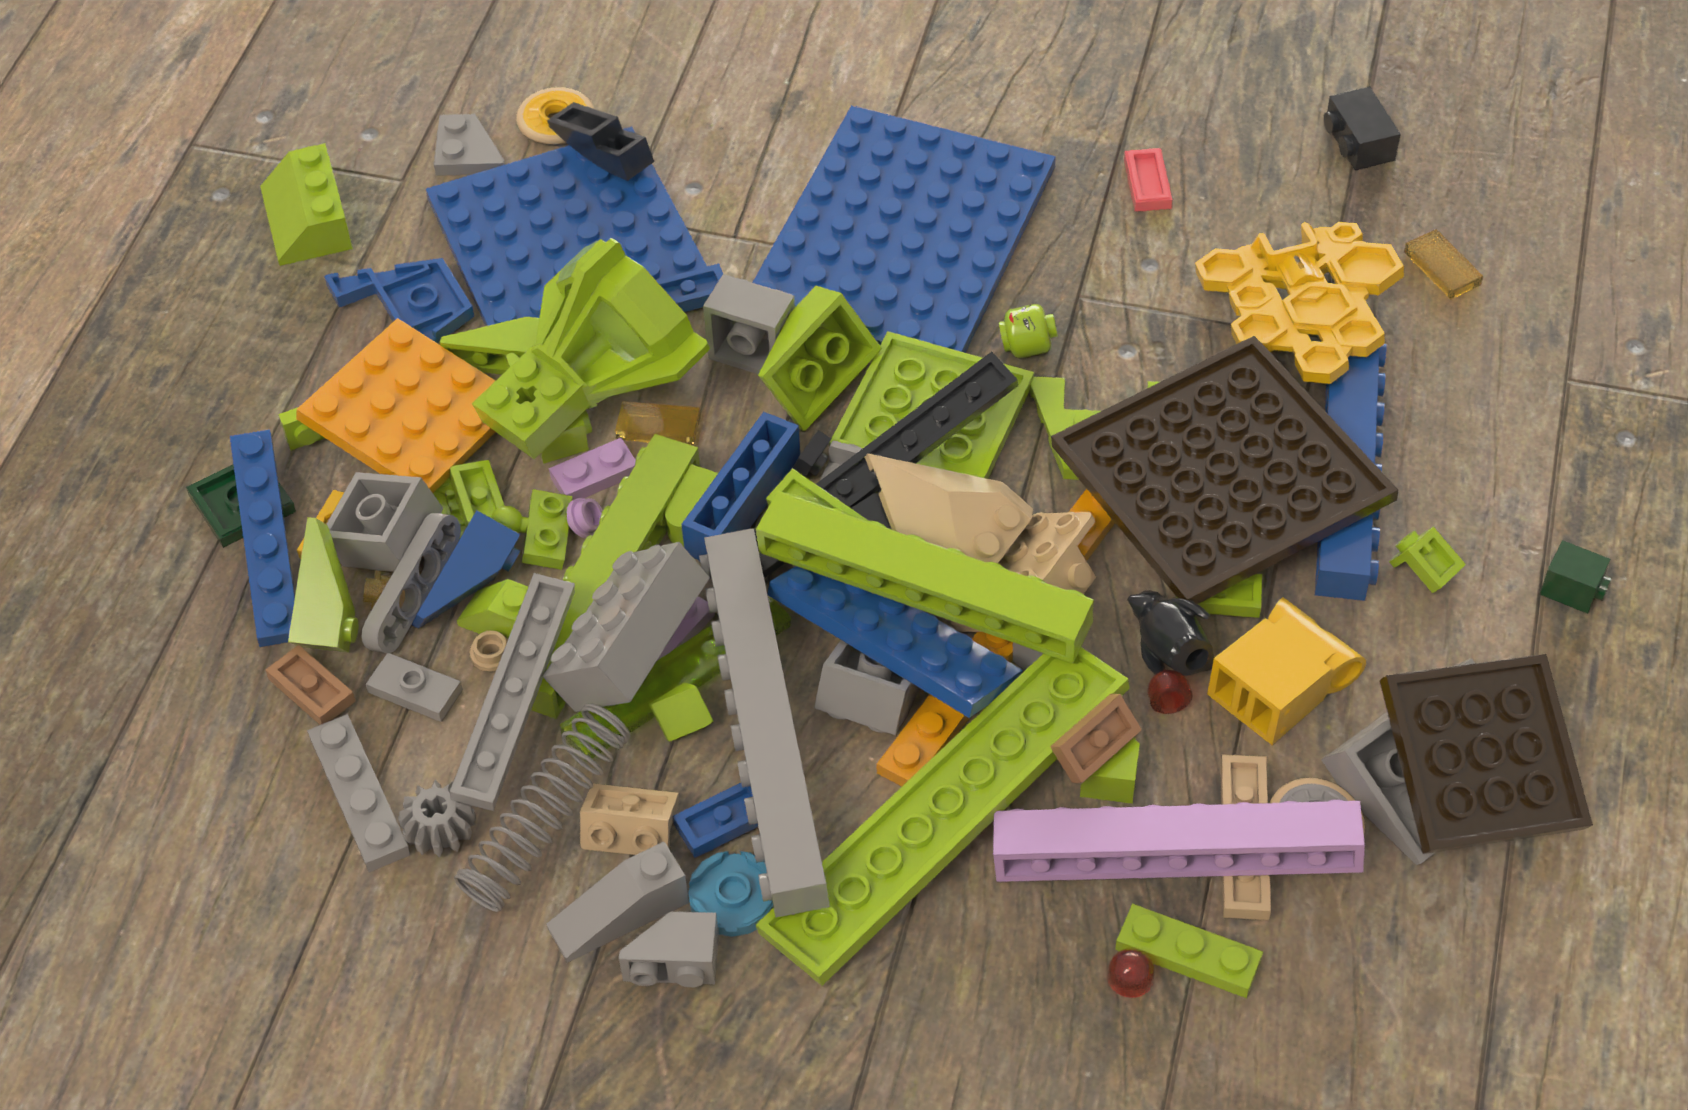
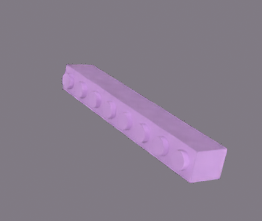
M1285 801L1282 803L1258 804L1241 802L1223 805H1148L1145 807L1117 808L1104 806L1082 809L1061 807L1047 810L1012 809L1009 811H997L994 814L993 856L997 882L1362 873L1364 868L1365 843L1360 801Z

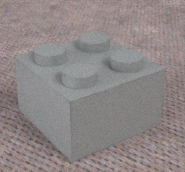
M723 274L703 305L706 340L710 347L708 359L759 374L789 313L795 308L794 295Z
M356 472L328 520L327 525L339 561L343 567L394 572L427 515L432 512L441 513L443 507L421 477Z

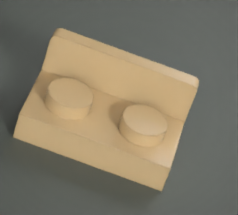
M593 784V788L589 790L580 810L581 848L637 855L665 841L670 850V829L673 824V815H676L679 808V793Z

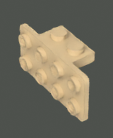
M1039 512L1033 514L1030 522L998 564L1007 570L1021 575L1036 576L1047 584L1065 590H1076L1084 594L1096 576L1077 546L1093 526L1095 519L1090 512ZM951 621L956 631L982 632Z

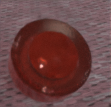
M1175 670L1158 672L1151 678L1148 684L1147 694L1150 705L1158 713L1172 714L1186 708L1193 698L1188 680L1183 674Z
M1126 948L1117 952L1112 957L1108 966L1107 978L1110 987L1117 994L1128 998H1135L1146 994L1151 989L1155 969L1152 960L1145 952L1135 948Z

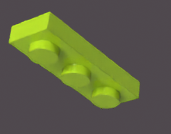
M1135 904L1131 905L1116 940L1115 947L1117 951L1247 998L1263 956V951Z

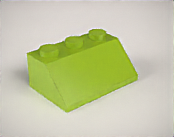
M326 144L289 151L260 186L279 266L352 250L353 247Z

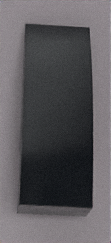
M573 102L547 120L549 127L579 154L598 167L626 181L654 162L646 137L623 130L617 116Z

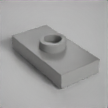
M390 653L386 654L365 684L368 693L440 722L463 690L461 681Z

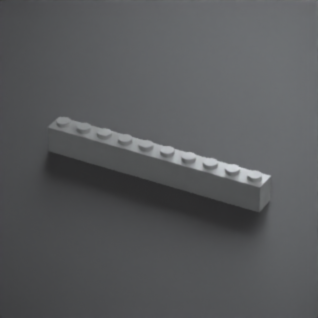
M754 528L705 537L707 554L700 555L699 558L701 568L713 582V587L705 588L710 613L718 612L720 619L711 622L716 647L724 645L726 654L718 655L722 681L731 679L732 689L724 690L729 716L737 714L739 724L731 725L735 751L744 750L746 760L737 761L742 788L751 786L753 797L744 798L749 825L758 823L760 832L759 835L751 836L756 863L765 861L767 873L758 874L763 902L773 901L776 917L830 907L826 880Z

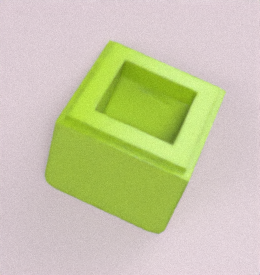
M684 682L649 703L666 740L669 742L713 723V719L697 687Z

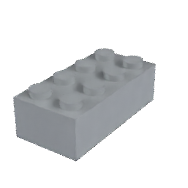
M680 542L663 546L655 545L646 550L628 551L622 554L614 562V570L607 581L593 593V602L587 611L573 623V631L566 642L552 654V663L542 677L574 711H581L585 704L590 703L604 707L630 702L710 577Z

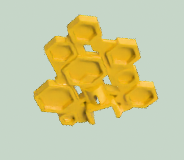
M1304 222L1301 224L1302 244L1276 251L1272 249L1265 234L1259 233L1250 245L1242 246L1237 250L1215 248L1195 262L1196 275L1205 291L1229 293L1230 304L1236 316H1240L1231 323V334L1236 344L1255 336L1270 353L1273 350L1293 352L1295 355V366L1303 381L1325 384L1333 383L1349 370V356L1368 357L1385 344V333L1365 300L1369 298V294H1382L1404 277V265L1391 244L1363 242V233L1357 223L1338 222L1332 227H1318L1314 229L1310 224ZM1298 256L1300 262L1297 263L1294 257ZM1327 272L1330 273L1335 284L1327 282L1324 277ZM1276 288L1286 289L1289 296L1282 300ZM1308 334L1318 335L1322 342H1311Z

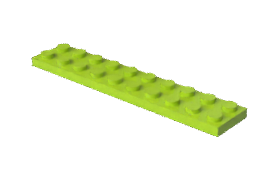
M1082 647L1074 664L1043 653L822 861L830 907L781 917L775 916L773 908L756 924L759 935L823 986L994 820V814L997 811H1004L1057 759L1050 748L1052 744L1108 695L1121 694L1123 696L1130 689L1128 678Z

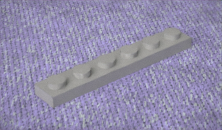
M536 573L533 574L450 789L451 800L494 811L541 685L542 676L547 669L575 593V583Z

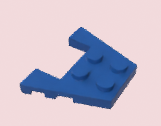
M443 258L395 264V270L374 273L372 268L357 270L358 275L340 278L339 273L324 276L327 288L339 308L377 294L393 322L398 318L437 344L440 342L441 337L450 335L474 317L472 304Z

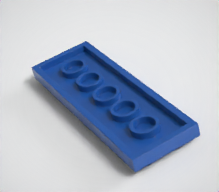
M798 566L776 577L769 583L768 596L968 718L988 706L1022 674V669L1008 662L1003 656L993 653L973 641L969 636L959 633L939 621L934 615Z

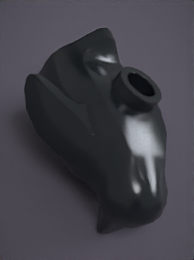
M1145 590L1128 597L1127 601L1132 607L1133 614L1139 621L1142 658L1147 667L1162 680L1167 677L1164 663L1184 676L1212 670L1215 658L1213 649L1200 622L1195 616L1197 615L1200 618L1209 620L1210 614L1194 601L1178 598L1167 599L1160 593L1152 590Z

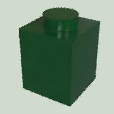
M1562 540L1547 569L1540 595L1588 614L1594 600L1603 601L1610 587L1612 578L1605 574L1611 559Z

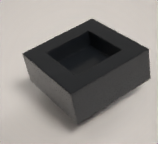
M818 430L792 468L804 477L809 472L817 476L829 458L824 453V450L831 438Z

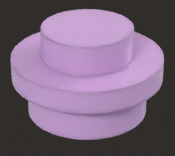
M581 497L574 499L567 507L568 525L582 538H587L589 535L593 536L599 526L603 510L594 499Z

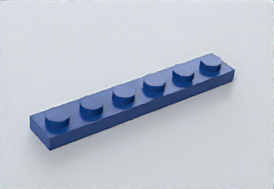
M269 429L230 436L259 647L288 642L295 600L273 439Z

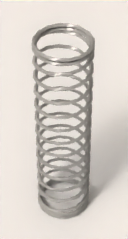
M593 703L585 704L582 707L581 713L583 718L573 719V731L563 732L561 735L563 745H554L551 749L553 758L542 760L543 772L532 773L531 780L533 786H522L520 790L523 799H515L510 802L513 813H502L500 815L502 827L490 828L489 833L492 841H480L479 849L482 855L469 856L468 862L472 870L459 869L457 875L454 876V880L459 888L480 905L489 910L499 912L505 906L502 898L510 899L511 897L508 891L501 885L479 873L472 863L473 858L488 862L494 870L515 885L521 884V880L513 872L487 856L483 850L484 844L497 847L510 861L523 870H532L530 864L521 856L498 843L493 835L494 830L507 833L520 847L533 856H542L541 851L533 843L509 830L504 822L505 816L517 819L530 833L543 842L552 843V838L542 828L528 819L519 816L514 808L515 803L526 804L541 820L558 830L563 828L561 822L540 806L529 802L524 793L526 789L537 791L545 801L564 815H573V811L565 802L550 792L539 788L535 781L536 775L547 777L559 791L576 802L583 801V797L575 788L560 778L549 774L545 768V763H557L563 772L579 785L588 789L593 788L591 780L578 769L559 760L555 750L557 748L566 749L588 771L596 775H603L602 768L586 754L570 747L565 737L567 735L577 736L581 743L597 757L607 762L613 761V756L605 747L592 738L579 733L575 724L578 721L586 722L595 734L615 748H623V744L627 743L630 739L629 730L624 723L603 707ZM589 711L600 715L619 730L622 736L613 733L601 725ZM585 740H587L588 742H590V743H592L593 745H595L596 747H598V748H599L600 750H602L608 757H606V756L602 755L601 753H599L598 751H596V750H595L592 746H590ZM577 755H579L580 757H582V758H584L585 760H587V761H588L589 763H591L597 770H595V769H593L592 767H590L589 765H587V764H586L585 762H583ZM569 770H571V771H573L574 773H576V774H577L578 776H580L583 780H585L588 784H586V783H584L583 781H581L580 779H578V778H577L576 776H574ZM559 784L565 786L567 789H569L571 792H573L577 797H575L574 795L570 794L568 791H566V790H565L563 787H561ZM551 799L555 800L557 803H559L561 806H563L566 810H564L563 808H561L560 806H558V805H557L556 803H554ZM541 813H543L544 815H546V816H547L548 818H550L553 822H551L549 819H547V818H546L545 816H543ZM468 883L478 888L480 891L486 894L491 900L481 895L479 892L473 889Z

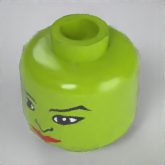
M1039 304L1010 309L1005 313L1004 321L999 322L1005 352L1011 351L1018 359L1049 352L1051 349V338L1058 336L1054 315H1045L1043 307Z

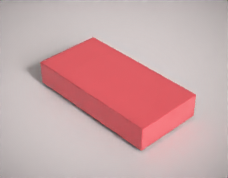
M1161 148L1125 151L1124 163L1135 212L1172 209V195Z

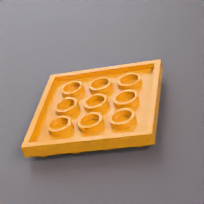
M397 318L296 410V419L379 474L421 477L431 492L434 493L449 478L452 466L464 464L495 433L493 429L481 421L472 403L496 380Z

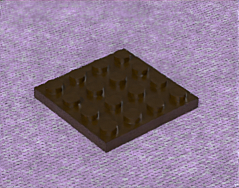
M1547 654L1386 675L1379 680L1423 854L1584 830L1593 826Z

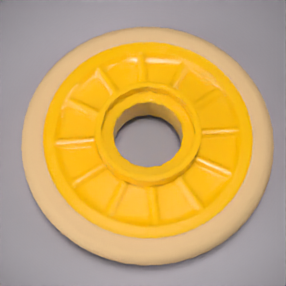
M562 87L548 88L530 95L522 102L517 111L516 121L520 131L529 139L543 144H562L566 142L549 127L547 120L550 118L547 116L552 113H559L573 102L593 109L594 106L588 97L579 91Z

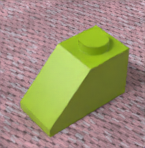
M506 579L477 590L457 619V625L478 634L485 631H497L509 639L528 586Z

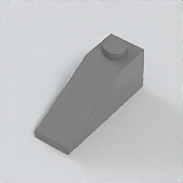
M665 841L624 860L546 924L565 961L568 963L668 914L670 911L688 904L685 874Z

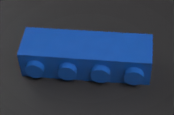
M763 411L681 524L684 548L694 559L700 561L699 556L707 554L705 537L750 529L767 505L766 498L790 472L801 454L799 425Z

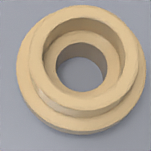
M485 631L479 634L474 639L470 648V657L474 666L483 671H496L508 639L497 631Z

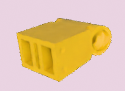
M1282 597L1273 608L1268 619H1263L1214 658L1207 695L1269 744L1274 745L1317 707L1327 694L1336 693L1352 684L1364 671L1366 659L1332 633L1321 628L1315 620Z

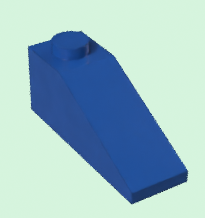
M476 510L411 625L418 629L495 580L501 568L509 572L521 551L514 547L520 534Z

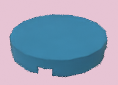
M729 851L720 852L702 861L692 873L689 882L688 896L691 912L716 913L719 935L734 937L750 934L757 930L756 924L774 908L772 900L763 902L758 874L767 873L765 861L756 863L755 855L740 851V854H729Z

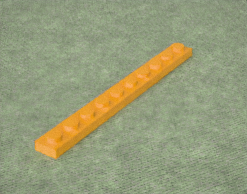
M1086 488L1069 512H1090L1095 519V523L1077 546L1087 561L1115 522ZM977 632L973 636L972 640L995 654L1003 656L1010 663L1013 661V642L985 632ZM929 694L877 762V774L902 787L960 732L969 718Z

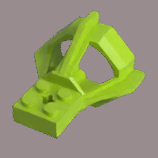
M610 238L607 242L600 239L584 247L544 285L535 345L485 390L472 405L484 424L535 459L586 409L596 407V403L613 395L680 380L710 350L706 339L693 331L685 312L642 265L625 255L618 241Z

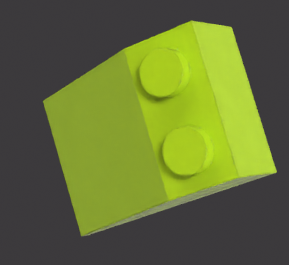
M815 286L789 313L758 376L795 424L799 425V429L805 432L882 348L842 293Z

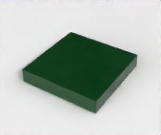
M230 465L186 487L189 497L223 548L243 538L234 465ZM279 483L285 518L295 513L296 509L293 501Z

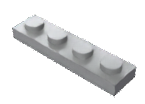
M348 714L307 730L310 741L368 872L410 856L408 845Z

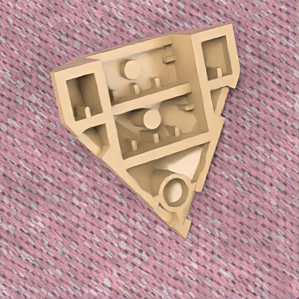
M873 454L865 456L869 470L875 471L882 490L879 493V497L891 529L905 535H917L926 542L946 549L954 548L960 550L966 556L984 562L999 563L1032 518L1033 508L1003 482Z

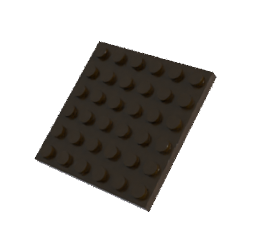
M1255 336L1051 436L1053 449L1178 599L1194 601L1196 604L1397 501L1398 489Z

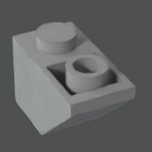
M670 911L620 950L619 963L623 982H632L640 986H651L655 983H678L681 986L690 988L698 987L702 984H715L719 943L716 913Z

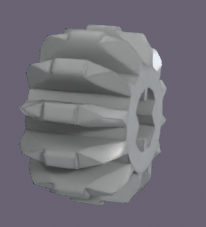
M435 779L430 789L425 790L417 785L415 791L417 797H404V810L399 812L398 820L401 828H403L402 833L405 841L409 845H415L421 855L433 848L434 853L440 858L444 848L450 847L458 852L460 846L458 840H471V826L475 825L476 821L475 811L471 808L472 805L450 799V789L453 781L444 788H441L440 783Z

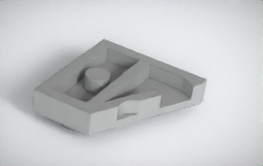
M475 114L439 115L434 158L436 176L472 175L505 165L503 157Z

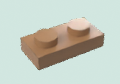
M300 645L294 647L265 670L269 681L319 725L333 720L356 701L353 691Z
M1110 694L1052 744L1050 748L1071 782L1083 783L1142 729L1121 694Z

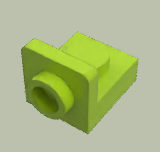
M1434 526L1420 535L1414 530L1395 545L1400 552L1389 561L1394 568L1406 562L1432 593L1441 589L1466 565Z

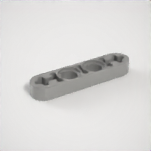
M432 512L422 522L363 625L362 641L367 649L382 653H392L401 644L459 541L461 529L460 523L455 516ZM422 556H424V568L422 573L419 574V562ZM405 590V601L400 609V595Z

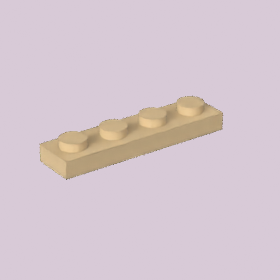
M1222 754L1220 764L1221 805L1241 802L1252 804L1268 803L1266 756ZM1270 875L1222 876L1223 918L1269 920L1271 912Z

